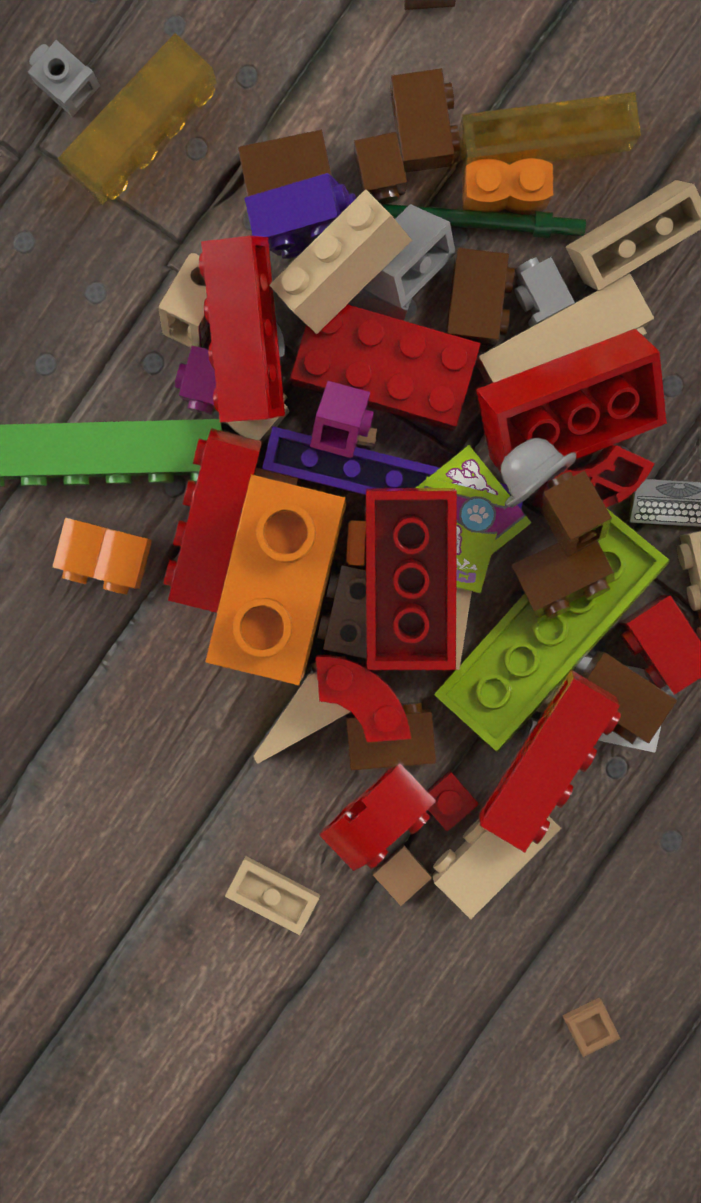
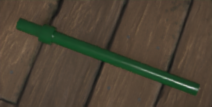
M381 204L394 219L408 207L407 205ZM416 206L449 221L453 227L531 232L533 237L550 238L551 234L584 236L586 230V219L553 217V212L535 211L534 215Z

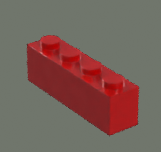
M242 236L201 241L202 253L199 256V269L202 277L205 279L207 298L204 301V315L206 321L210 324L211 332L208 356L210 364L215 371L216 387L213 392V403L216 411L219 412L220 422L262 420L285 416L274 294L270 286L272 283L268 237Z
M211 428L207 440H198L193 464L201 467L197 482L193 480L188 481L183 505L191 508L187 522L181 520L178 522L173 545L181 548L178 560H169L163 582L164 585L171 586L168 601L215 613L218 612L251 474L254 475L262 441Z
M570 670L480 811V826L524 853L532 842L538 844L550 826V821L547 818L554 807L562 808L569 799L574 787L570 783L578 770L585 772L593 762L597 753V749L594 746L602 733L608 736L617 725L621 713L617 711L620 704L616 696Z

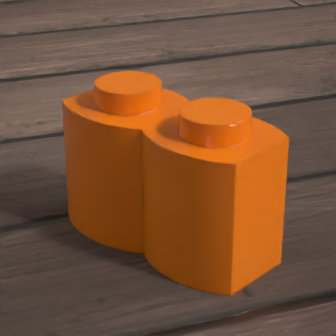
M496 159L477 160L466 165L462 179L463 210L500 212L506 209L515 214H535V211L546 209L553 196V164L541 159H522L510 165Z
M65 518L53 567L63 570V579L87 584L88 577L104 581L102 589L127 595L129 587L140 589L152 540Z

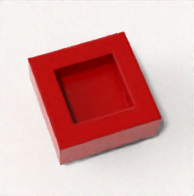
M451 770L427 790L436 800L428 810L447 832L479 805L477 800Z

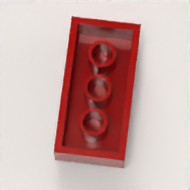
M347 304L317 334L306 324L291 374V382L294 386L324 394L328 381L370 392L367 405L369 408L453 432L457 427L481 343Z
M636 328L476 389L490 460L500 473L504 458L513 449L529 439H545L563 456L576 453V459L667 424L660 351Z
M367 488V670H456L457 490L455 488Z

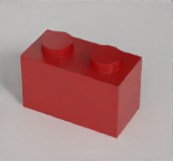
M660 595L620 622L625 630L621 634L623 642L634 656L640 653L648 665L644 669V673L652 684L660 689L663 688L669 694L675 695L701 678V641L671 595Z

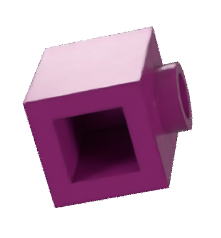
M192 345L187 364L180 363L175 379V388L180 389L179 396L182 400L189 402L187 409L212 415L213 409H215L213 403V392L216 387L215 371L209 361L208 349Z
M328 381L316 414L310 447L353 458L359 435L368 437L374 412L366 410L370 392Z

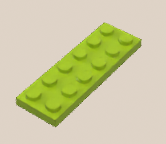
M610 510L608 512L612 520L607 535L598 541L614 572L615 581L609 583L610 590L591 600H587L584 595L570 602L571 608L568 611L551 619H547L546 615L537 618L526 594H524L460 665V669L455 670L434 694L498 753L563 682L570 670H573L669 564L667 557Z

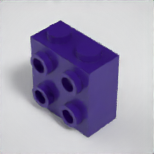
M329 173L248 196L244 199L252 235L268 237L270 251L278 256L282 255L283 259L298 257L356 199L354 193L349 194L344 184H340Z

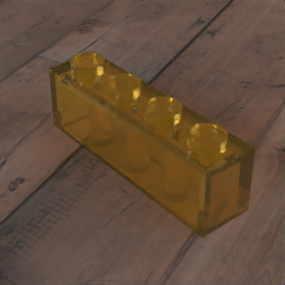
M174 33L57 159L65 171L101 205L109 198L111 200L116 199L127 187V178L138 167L143 169L151 163L157 154V146L167 136L172 138L180 132L186 123L185 117L196 105L198 107L205 105L215 92L214 86L217 83L213 68L183 39Z
M636 92L462 114L459 127L464 172L466 165L481 159H496L510 165L516 161L529 158L549 162L631 151L641 136Z

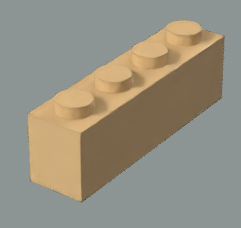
M629 273L480 355L475 363L485 382L489 385L635 328L644 336L647 334L644 327L654 319V316Z

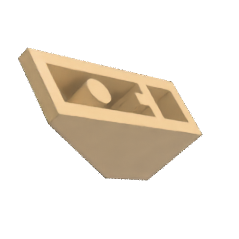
M316 662L311 664L315 671L307 676L253 756L257 764L350 713L349 710L338 704L319 702Z

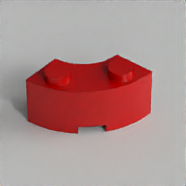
M611 445L602 449L596 459L582 468L566 469L556 477L567 472H571L575 476L585 471L607 508L620 503L635 492L648 477L655 463L617 445ZM556 477L545 482L540 487L532 504L533 506L542 509L544 492L549 490L547 484Z
M336 655L316 656L319 702L335 703L352 712L362 725L367 742L411 739L408 720L397 695L373 670H367V666L349 658Z
M398 764L386 770L365 792L346 805L321 831L319 836L353 871L365 864L372 869L388 854L389 851L386 848L408 830L411 834H414L429 820L430 815L426 811L436 800L401 764Z

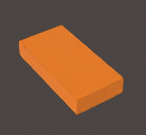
M351 521V523H348L347 564L349 566H364L366 521Z

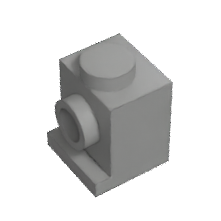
M57 40L50 47L46 44L40 45L30 57L29 64L32 67L28 73L34 83L72 117L100 87L94 72L87 65L85 66ZM64 65L63 73L55 76L54 74Z
M537 257L515 268V273L518 277L516 280L518 287L514 291L522 309L525 312L531 310L533 314L528 322L530 328L575 303L551 257L540 263Z

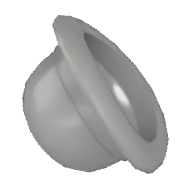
M541 438L529 439L517 446L504 458L501 464V474L511 494L506 500L505 506L514 507L525 501L545 482L564 472L575 462L576 453L563 456L551 443Z

